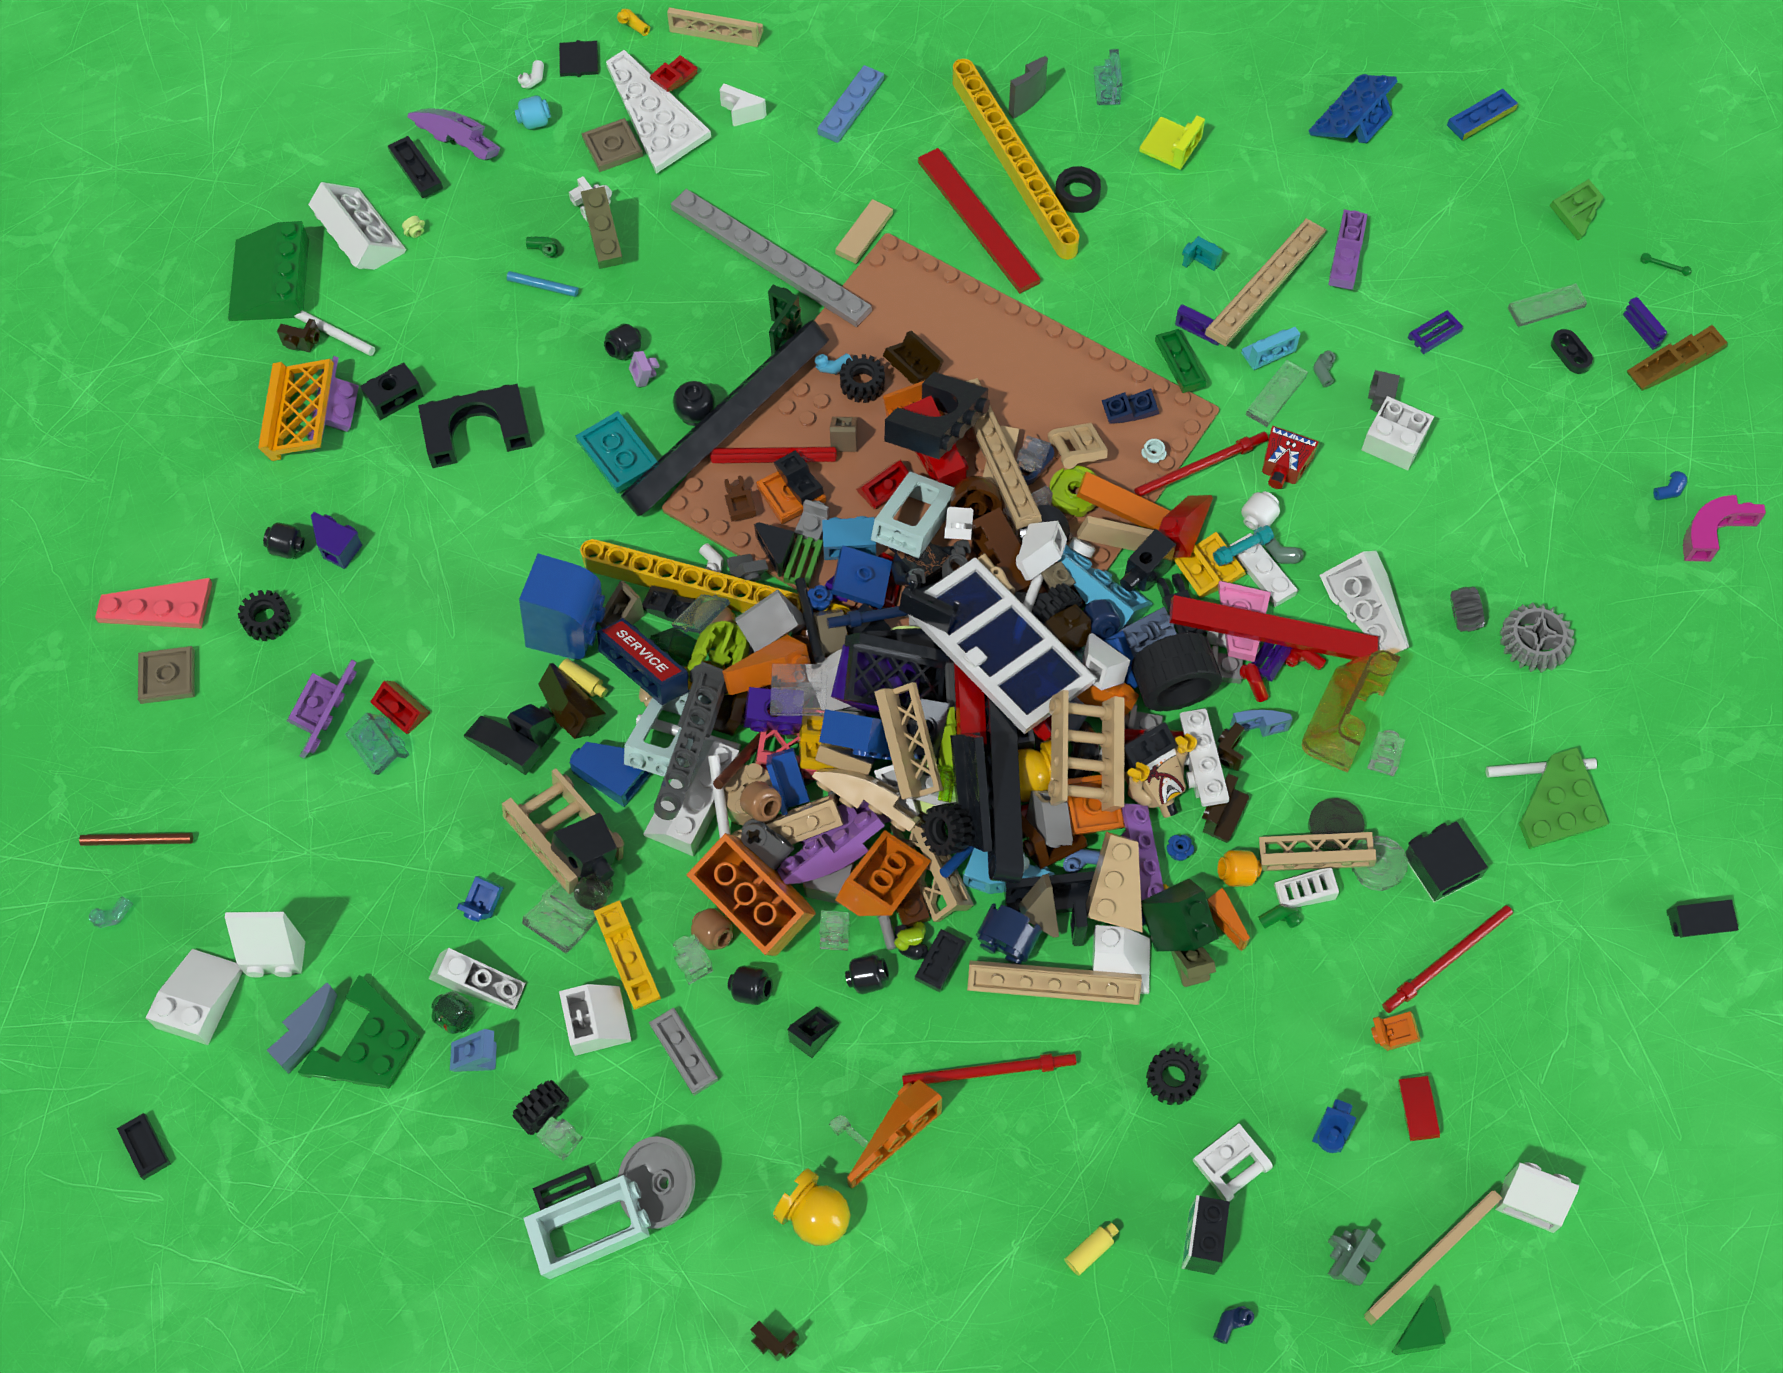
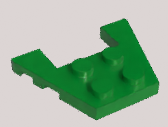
M359 975L345 997L348 1001L370 1012L338 1062L312 1049L298 1073L307 1078L317 1077L329 1081H347L358 1085L389 1089L420 1038L379 993Z

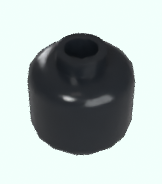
M626 323L613 328L606 333L604 341L605 350L611 357L618 360L630 357L641 348V334L639 330Z
M280 522L273 524L272 527H267L263 539V545L267 547L269 554L287 559L295 557L297 552H302L305 544V538L301 536L300 529L297 526Z
M868 954L850 961L849 970L845 971V978L849 988L854 987L857 993L867 994L882 990L885 987L886 981L889 980V971L884 958L880 959L876 954Z
M743 965L737 968L735 973L731 974L728 979V989L731 991L733 999L740 1003L759 1005L768 999L772 992V979L767 971L762 968Z

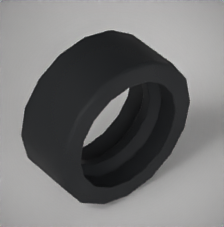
M1073 166L1059 174L1056 181L1055 196L1066 211L1084 213L1092 210L1098 204L1101 193V180L1097 173L1090 168ZM1071 183H1082L1090 187L1092 192L1086 196L1076 197L1067 193L1064 188Z

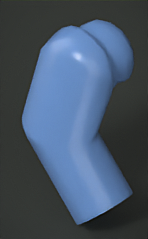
M1081 849L1067 856L1063 862V867L1068 873H1076L1086 864L1097 865L1100 851Z

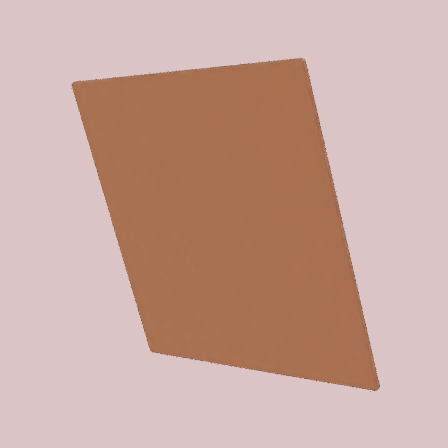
M886 233L842 285L844 289L870 304L872 312L855 327L824 307L815 318V321L827 335L829 341L715 448L831 447L830 424L832 416L857 417L856 452H836L837 458L834 462L806 463L809 466L810 473L823 486L824 495L826 496V502L823 504L829 507L830 518L849 519L866 516L874 517L875 520L888 500L876 509H873L856 490L859 486L898 460L903 462L909 472L930 479L915 451L884 441L885 419L887 416L883 396L913 384L883 357V353L887 347L902 343L906 333L909 331H913L943 359L944 362L939 371L940 374L963 381L978 378L981 386L988 388L990 406L999 425L1019 429L1014 454L1016 461L1035 442L1044 441L1053 447L1054 457L1051 465L1033 484L1027 485L1036 506H1054L1049 499L1050 481L1058 470L1067 469L1061 462V455L1057 448L1048 440V433L1051 430L1092 423L1108 449L1107 458L1094 462L1077 463L1076 466L1088 468L1096 476L1135 494L1134 489L1180 469L1218 415L1219 408L1190 391L1182 393L1180 387L1171 381L907 242ZM846 353L851 356L852 360L854 355H857L858 359L862 358V354H866V359H869L871 355L874 357V362L878 359L884 367V391L882 390V394L879 397L875 394L876 399L873 401L867 398V403H863V399H859V403L854 402V397L850 400L847 398V394L844 395L842 393L840 372L838 374L820 372L816 368L815 358L820 354H824L828 357V360L835 361ZM859 374L853 377V380L858 383H866L872 380V377L866 374ZM1151 388L1160 414L1136 421L1109 424L1102 400L1126 392L1128 397ZM970 427L965 432L963 438L956 442L957 450L960 456H964L969 469L966 470V478L970 476L983 477L986 460ZM1069 439L1064 440L1070 451H1076ZM1150 439H1159L1165 445L1166 457L1164 460H1159L1158 463L1148 462L1147 458H1143L1141 454L1144 444ZM709 453L689 472L663 504V512L737 556L751 554L753 561L766 559L768 566L766 573L784 582V575L781 577L777 575L757 541L754 524L760 522L795 531L801 515L781 524L757 488V481L777 472L774 462L712 463ZM1037 456L1038 459H1044L1043 456ZM1025 472L1022 473V475H1024V476H1028V475H1029L1028 473H1025ZM741 475L744 479V490L750 489L756 516L731 522L725 501V495L728 493L726 492L724 481L728 479L730 485L736 486L739 484L738 476ZM1168 485L1142 496V498L1156 503ZM1079 487L1069 488L1072 494H1077ZM908 497L893 519L910 526H916L931 504ZM1002 498V512L1022 546L1019 529H1016ZM1095 506L1094 509L1087 512L1083 517H1076L1075 515L1062 512L1066 516L1070 527L1067 546L1073 537H1077V531L1087 516L1139 527V525L1098 506ZM945 520L931 540V543L946 547L954 546L955 542L964 539L944 538ZM1086 541L1096 549L1092 558H1086L1092 562V568L1102 571H1108L1123 550V548ZM876 542V556L884 552L894 557L895 553L888 546ZM803 545L801 546V549H800V552H799V555H798V558H797V561H796V564H795V567H794V570H793V573H792V576H791V577H793V578L795 577V574H796V571H797V568H798V565H799V562H800V559H801V556H802V553H803V550H804V547H805V546H803ZM823 547L810 586L807 588L808 591L818 585L825 586L826 582L835 575L838 559L824 560ZM810 548L801 578L805 579L815 548ZM972 548L970 553H965V558L968 562L973 558L978 559ZM954 562L952 570L956 571L960 568V565ZM977 572L970 575V579L984 580ZM784 582L785 584L789 585L790 587L796 589V585H795V584H790V583ZM1041 584L1039 593H1048L1043 584ZM1073 585V586L1071 587V589H1072L1078 596H1080V594L1078 593V591L1076 590V588H1075L1074 585ZM899 586L894 607L900 605L901 593L905 586ZM833 599L831 603L845 606L851 611L858 610L862 605L852 600L844 602ZM1082 599V602H1081V604H1082L1081 608H1082L1083 605L1085 604V602H1084L1083 599ZM905 616L884 619L891 628L909 626V618ZM1032 629L1025 634L1018 646L1013 645V652L1036 631ZM973 635V647L977 646L979 648V636ZM1020 672L1014 675V681H1016Z

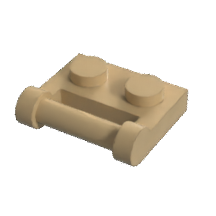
M1092 423L1057 428L1048 433V440L1057 448L1061 455V462L1067 469L1074 468L1077 463L1094 462L1107 458L1108 449ZM1069 439L1076 451H1070L1064 440Z

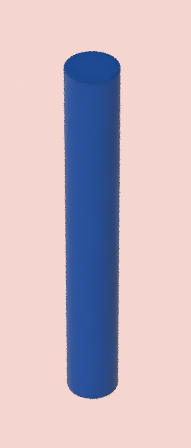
M969 846L964 848L963 852L956 853L940 869V874L948 878L973 852L974 847Z

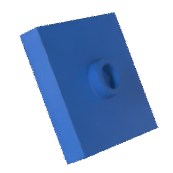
M843 545L838 557L831 594L881 609L884 605L892 561Z

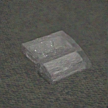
M772 664L770 714L824 716L827 703L828 665Z
M557 881L542 894L541 901L523 916L522 924L567 954L597 921L594 911L602 908V906L578 890L569 895Z

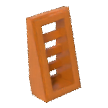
M1221 888L1207 899L1214 923L1242 951L1246 948L1250 937L1228 895Z

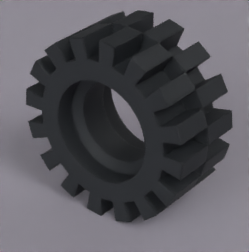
M862 354V358L859 359L857 355H854L853 361L848 358L846 364L843 363L840 370L842 393L844 395L847 394V398L850 400L854 397V402L858 403L859 399H863V403L868 402L867 398H870L871 401L875 400V394L879 397L885 388V372L881 362L878 359L874 362V357L871 355L869 359H866V354ZM859 374H866L871 376L872 380L866 383H858L853 380V377Z
M1059 583L1056 584L1055 588L1051 587L1048 593L1045 592L1042 595V599H1038L1036 602L1038 605L1034 606L1032 614L1044 624L1053 615L1075 604L1081 608L1082 599L1067 584Z
M258 590L257 596L251 593L249 594L250 600L246 598L242 600L245 606L239 605L240 613H238V618L246 633L252 636L253 639L258 640L260 637L262 641H267L269 636L271 640L276 639L274 634L278 633L281 636L284 634L282 628L288 629L289 625L287 622H291L290 611L278 593L275 592L273 594L271 590H267L266 594H264L262 590ZM265 609H272L274 611L273 616L265 622L255 621V617L260 611Z
M948 803L932 806V808L926 810L927 814H924L922 817L926 821L921 823V828L925 829V832L921 833L922 838H927L924 842L925 845H931L929 851L932 853L936 852L935 855L937 856L960 853L969 846L967 841H971L972 836L968 832L972 831V826L968 827L967 823L971 820L969 817H964L967 812L965 809L960 810V805ZM945 823L948 827V836L945 832Z
M1170 1048L1168 1052L1165 1049L1160 1051L1159 1055L1156 1054L1153 1057L1147 1071L1148 1088L1151 1087L1150 1093L1153 1097L1157 1095L1160 1102H1163V1100L1168 1101L1167 1105H1172L1173 1102H1177V1105H1180L1184 1100L1186 1102L1189 1101L1192 1095H1195L1201 1081V1070H1198V1061L1194 1062L1192 1060L1194 1056L1190 1053L1188 1056L1185 1055V1050L1180 1049L1179 1052L1175 1051V1048ZM1174 1066L1181 1069L1185 1076L1184 1083L1177 1087L1166 1084L1162 1076L1166 1068Z
M547 1080L544 1084H539L537 1089L533 1088L528 1096L525 1095L522 1098L523 1101L517 1104V1108L513 1111L512 1116L528 1135H534L535 1132L539 1133L542 1128H547L550 1122L553 1123L556 1120L555 1118L562 1114V1110L567 1107L569 1098L553 1080Z

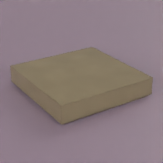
M625 118L581 133L582 139L599 172L643 157L642 150Z
M192 646L138 653V701L140 704L195 697V650Z

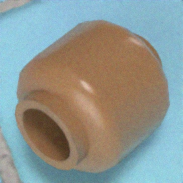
M755 781L747 785L740 797L742 810L760 822H766L774 818L782 804L779 792L762 781Z
M708 908L698 912L693 917L691 935L708 950L722 949L731 941L733 936L732 922L717 909Z

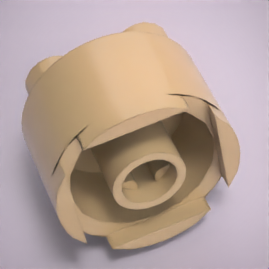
M752 763L742 766L724 786L728 818L734 824L744 825L746 821L754 819L745 813L740 806V797L747 785L755 781H762L773 787L768 771L759 764Z

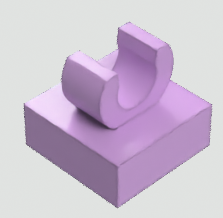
M643 351L634 352L629 366L637 387L647 386L649 378L657 375L654 368H659L660 366L656 358L647 359Z

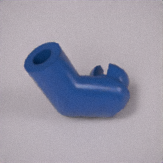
M1680 471L1671 473L1670 477L1672 478L1669 480L1668 486L1654 488V498L1656 500H1663L1680 496L1687 484L1685 473Z

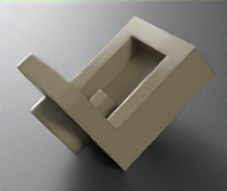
M1061 561L1041 572L1044 578L1042 584L1047 592H1049L1051 587L1055 588L1056 584L1065 583L1070 588L1076 583Z

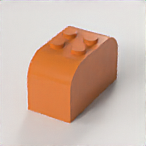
M725 833L686 874L764 955L777 956L816 914L811 905L790 884L784 883L776 870L767 866L742 843L741 838Z

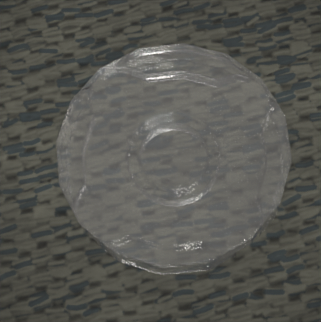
M1373 836V848L1376 849L1375 866L1354 867L1351 869L1362 885L1373 890L1384 891L1401 883L1407 872L1408 859L1404 849L1396 841L1384 836ZM1366 840L1359 842L1355 850L1367 849Z

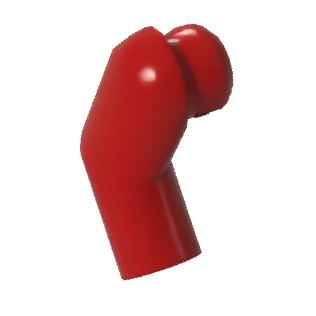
M1296 648L1291 649L1290 654L1285 660V664L1290 667L1296 666L1298 662L1306 661L1317 670H1320L1326 662L1316 652Z
M1253 663L1242 665L1239 670L1240 676L1243 679H1247L1256 701L1263 702L1267 700L1269 695L1258 667Z

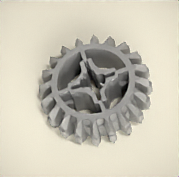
M1533 602L1529 604L1528 608L1522 604L1518 610L1514 609L1505 618L1503 627L1500 630V636H1502L1500 645L1505 646L1504 654H1512L1510 662L1516 660L1520 662L1519 668L1527 665L1530 672L1534 671L1536 667L1541 673L1546 668L1552 671L1557 665H1562L1572 652L1574 630L1568 629L1570 621H1562L1563 613L1556 615L1554 607L1547 610L1544 603L1539 608ZM1550 648L1553 649V650H1551V651H1545V652H1541V651H1540V650H1549Z

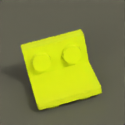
M1197 115L1192 123L1188 122L1184 127L1164 117H1160L1141 144L1139 151L1181 170L1202 138L1205 119Z

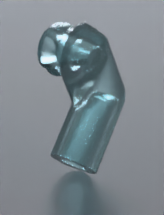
M121 896L111 910L93 909L89 914V920L93 922L94 926L99 928L117 925L133 903Z

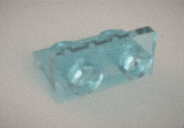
M1109 49V57L1104 60V66L1094 67L1097 105H1117L1121 102L1123 84L1119 49Z
M366 712L345 735L372 774L379 775L397 757L406 758L409 753L404 747L405 742L390 728L391 723L385 716Z

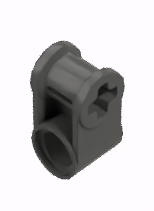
M750 819L742 827V843L773 870H777L794 850L793 845L787 839L773 831L764 822ZM756 829L759 830V838L757 836L749 837V830L752 832Z

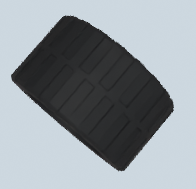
M1179 633L1157 640L1139 651L1131 664L1145 706L1155 711L1178 710L1194 705L1212 695L1222 683V675L1208 638L1199 633Z

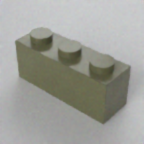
M605 186L581 191L599 269L623 264Z

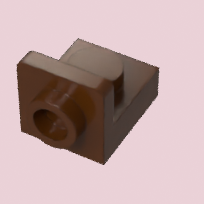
M918 881L896 909L901 925H907L908 928L913 927L916 922L925 923L930 921Z

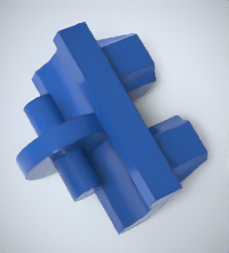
M1335 1099L1332 1108L1327 1106L1312 1142L1318 1143L1326 1152H1341L1356 1120V1117L1350 1115L1352 1105Z

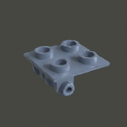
M1165 607L1119 630L1124 632L1126 642L1131 649L1133 657H1136V654L1147 645L1167 636L1177 634L1174 629L1175 624L1169 623L1170 615H1168Z

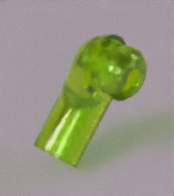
M949 765L938 766L943 791L938 793L937 800L951 803L954 790L953 768Z

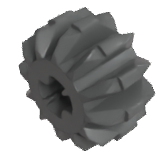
M1462 587L1452 591L1450 601L1457 629L1461 632H1470L1482 628L1485 618L1478 590L1475 587Z

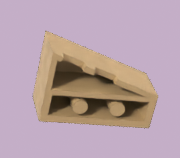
M1109 832L1105 833L1086 901L1087 918L1142 932L1138 842L1134 839Z

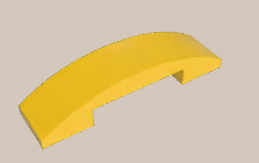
M620 900L595 910V917L633 1009L636 1010L661 999Z

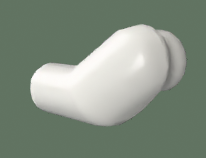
M536 60L532 64L531 74L528 75V73L523 72V75L520 74L518 76V82L521 84V87L530 89L542 81L544 63Z
M708 543L704 544L699 550V553L708 561L707 567L704 569L722 573L723 557Z

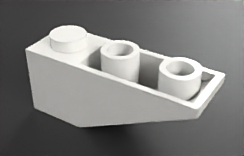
M450 948L439 954L429 976L430 980L449 989L512 1010L515 1009L526 984Z

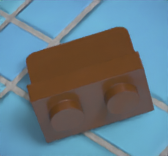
M1021 814L1023 850L1040 869L1087 846V839L1083 835L1072 836V845H1061L1058 848L1049 847L1045 844L1044 838Z

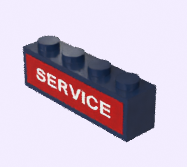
M622 618L597 630L599 652L659 704L664 705L688 692L689 675L685 667L676 663L667 652H663L650 638L645 637L636 626L631 625Z

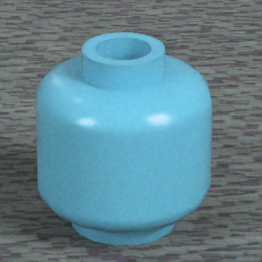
M538 95L521 99L518 102V109L515 110L518 124L523 123L524 127L528 130L547 125L548 118H551L546 99L542 100Z

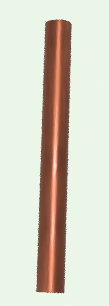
M760 732L713 781L716 789H722L758 750Z
M193 834L80 835L79 843L80 846L192 844Z

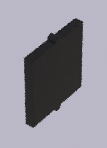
M577 40L576 42L559 43L560 77H581L582 75L598 74L597 41Z

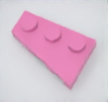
M1222 581L1218 583L1221 605L1266 614L1271 592ZM1225 634L1228 656L1255 662L1259 641Z

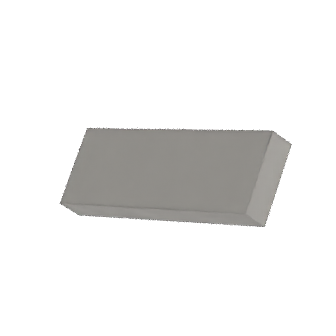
M674 1007L649 1022L652 1030L693 1096L719 1081Z

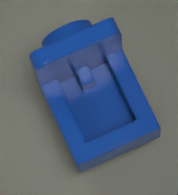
M475 876L465 902L459 903L457 909L465 912L464 917L476 922L491 918L504 887L482 876Z

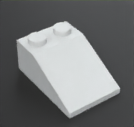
M225 912V921L237 965L247 976L258 978L263 977L264 974H275L279 977H291L292 974H302L305 940L284 912Z
M192 949L158 991L146 1019L156 1029L208 1045L243 971L235 962Z

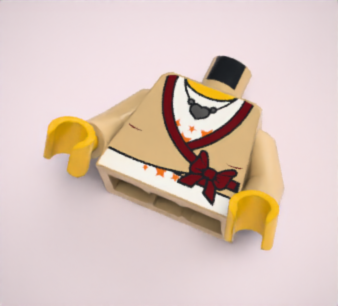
M1188 733L1185 734V737L1178 736L1175 738L1178 747L1147 765L1137 762L1135 769L1130 768L1127 772H1124V779L1129 785L1128 796L1142 806H1147L1148 808L1159 807L1164 818L1179 812L1173 798L1183 793L1186 788L1184 782V763L1188 752L1193 751L1197 744V739Z

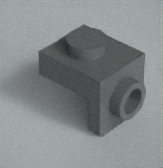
M751 554L733 556L727 559L731 576L752 582L760 580V576L768 570L766 559L753 561Z

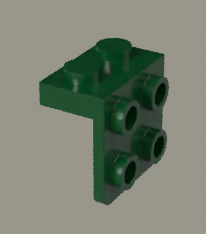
M774 284L768 290L771 320L774 321L769 330L771 355L802 328L799 296L793 294L787 288H780Z

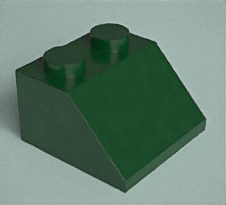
M1191 879L1180 882L1141 901V909L1156 951H1194L1219 939L1205 892Z

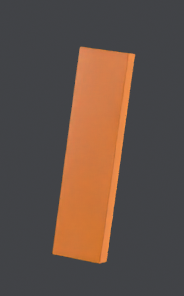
M1089 472L1083 475L1077 497L1146 529L1158 530L1163 517L1170 512L1166 508Z

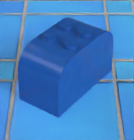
M538 553L519 598L525 646L575 660L584 658L588 646L594 644L597 630H595L598 622H602L605 614V607H602L605 596L602 595L601 582L598 577L579 565Z

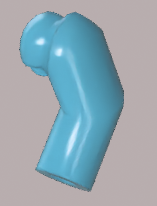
M846 353L833 361L828 360L826 355L820 354L815 358L816 368L823 373L838 374L842 364H846V360L848 358L852 360V358Z

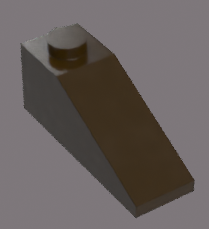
M1076 604L1053 615L1043 624L1070 652L1085 646L1088 636L1091 634V620ZM1037 632L1033 633L1013 652V661L1041 642L1043 638ZM1052 648L1019 672L1025 676L1061 658V656Z
M550 663L538 685L556 722L574 739L595 734L606 713L554 663Z

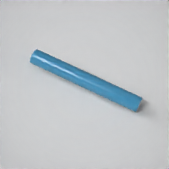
M511 271L507 273V281L573 297L578 295V287Z

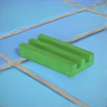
M798 534L783 577L784 582L795 584V580L801 578L810 548H815L805 576L806 585L809 588L823 547V540L813 541L812 537L804 539L803 535ZM803 545V546H805V547H804V550H803V553H802V556H801V559H800V562H799V565H798V568H797L795 577L793 578V577H791V576H792V573H793V570H794V567H795V564H796V561H797V558H798V555H799L801 546Z

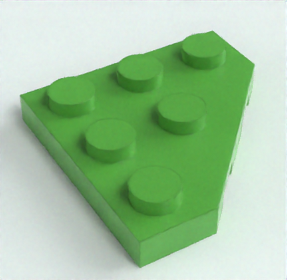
M1578 748L1553 754L1546 762L1543 774L1537 782L1529 805L1519 822L1529 849L1599 829L1609 824Z

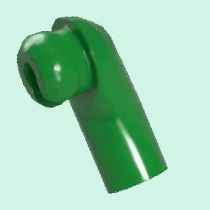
M526 237L527 249H539L549 258L557 255L558 247L550 237Z
M1278 905L1258 916L1265 929L1278 921H1286L1290 928H1294L1302 922V918L1298 915L1299 911L1296 908Z

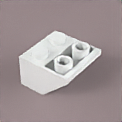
M1387 396L1366 435L1361 450L1408 471L1434 416Z
M586 984L559 991L569 1042L575 1056L632 1041L619 986Z
M1529 1162L1519 1163L1505 1177L1500 1192L1502 1199L1497 1203L1495 1210L1554 1233L1562 1227L1578 1192L1579 1185L1571 1183V1179L1564 1175H1551L1543 1172L1541 1167Z

